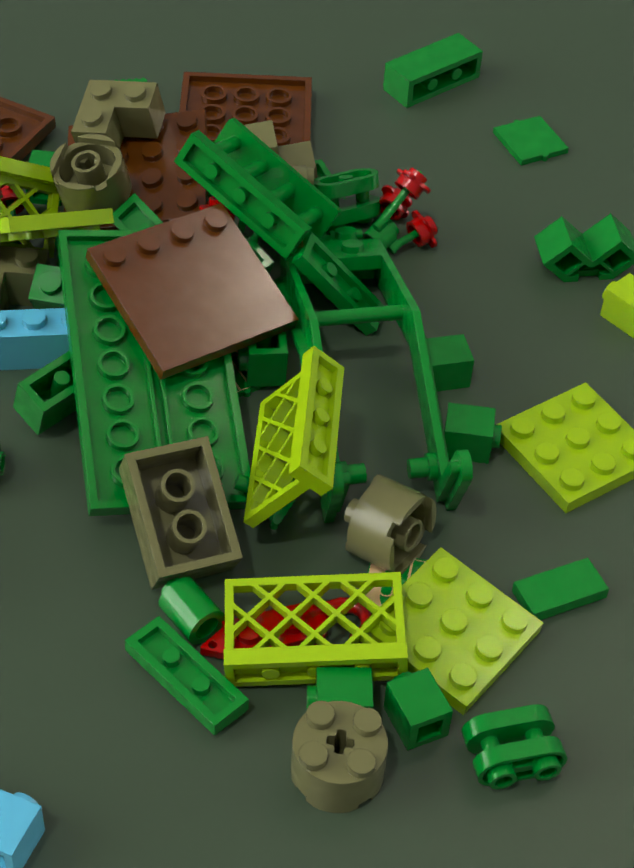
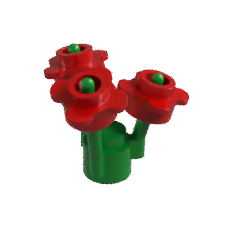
M412 167L409 170L398 168L396 172L400 176L395 181L398 188H393L390 185L382 187L383 195L379 200L382 214L363 234V240L380 238L385 249H388L392 254H395L403 245L410 241H413L418 247L428 243L431 248L437 246V241L434 238V235L438 233L437 226L430 216L423 217L418 210L412 211L413 219L406 223L408 234L397 239L399 229L392 220L407 218L409 215L408 207H411L413 204L411 198L417 200L423 192L427 194L431 192V189L425 185L427 178L422 174V171H417Z

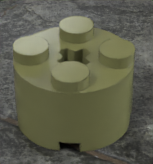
M84 134L78 136V142L67 146L66 142L62 144L51 158L50 170L66 212L112 208L114 213L129 198L132 189L131 179L122 152L116 146L115 141L101 134Z
M381 474L376 475L360 500L357 498L351 500L346 508L344 520L349 523L345 546L346 551L386 571L401 572L403 574L416 558L421 557L427 546L420 543L425 530L431 533L433 531L437 512L435 501L425 494Z
M316 701L308 706L306 713L296 724L293 733L291 778L295 787H298L306 796L305 800L309 804L325 812L347 813L358 809L359 804L367 801L369 798L372 800L378 794L383 783L388 751V737L380 714L372 708H365L347 701Z

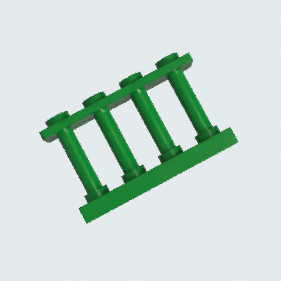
M231 118L227 121L214 143L200 130L192 132L174 160L181 169L285 259L294 254L309 231H312L317 237L324 236L341 213V209L236 118Z

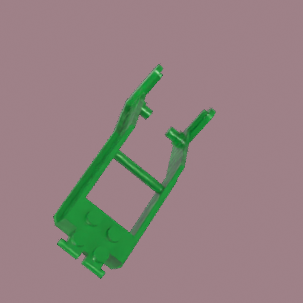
M350 226L338 227L335 231H329L328 235L317 237L359 280L374 278L388 304L387 306L314 311L303 285L312 282L292 263L295 252L287 259L280 255L281 276L273 281L299 319L296 328L291 329L290 333L299 354L301 366L303 354L311 347L315 346L323 352L319 327L396 320L410 346L428 450L424 457L407 459L409 479L426 478L427 481H433L436 501H445L446 511L456 510L473 479L471 455L468 449L456 450L449 462L428 339L424 333L421 311L380 238L360 240L363 239L362 229ZM338 447L333 488L320 496L324 523L334 522L337 512H341L350 485L365 484L367 482L365 464L347 465L346 461H340Z

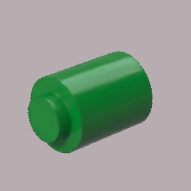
M174 578L162 588L158 602L160 609L191 644H202L221 629L222 621H225V614L193 578Z

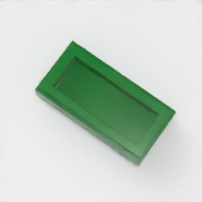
M588 557L515 581L512 587V592L519 604L539 620L607 598L609 591L608 586Z

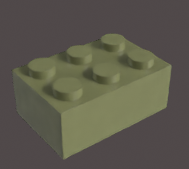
M208 436L126 453L124 455L119 472L151 590L164 587L167 582L174 578L191 577L198 579L233 570L242 560L243 556Z

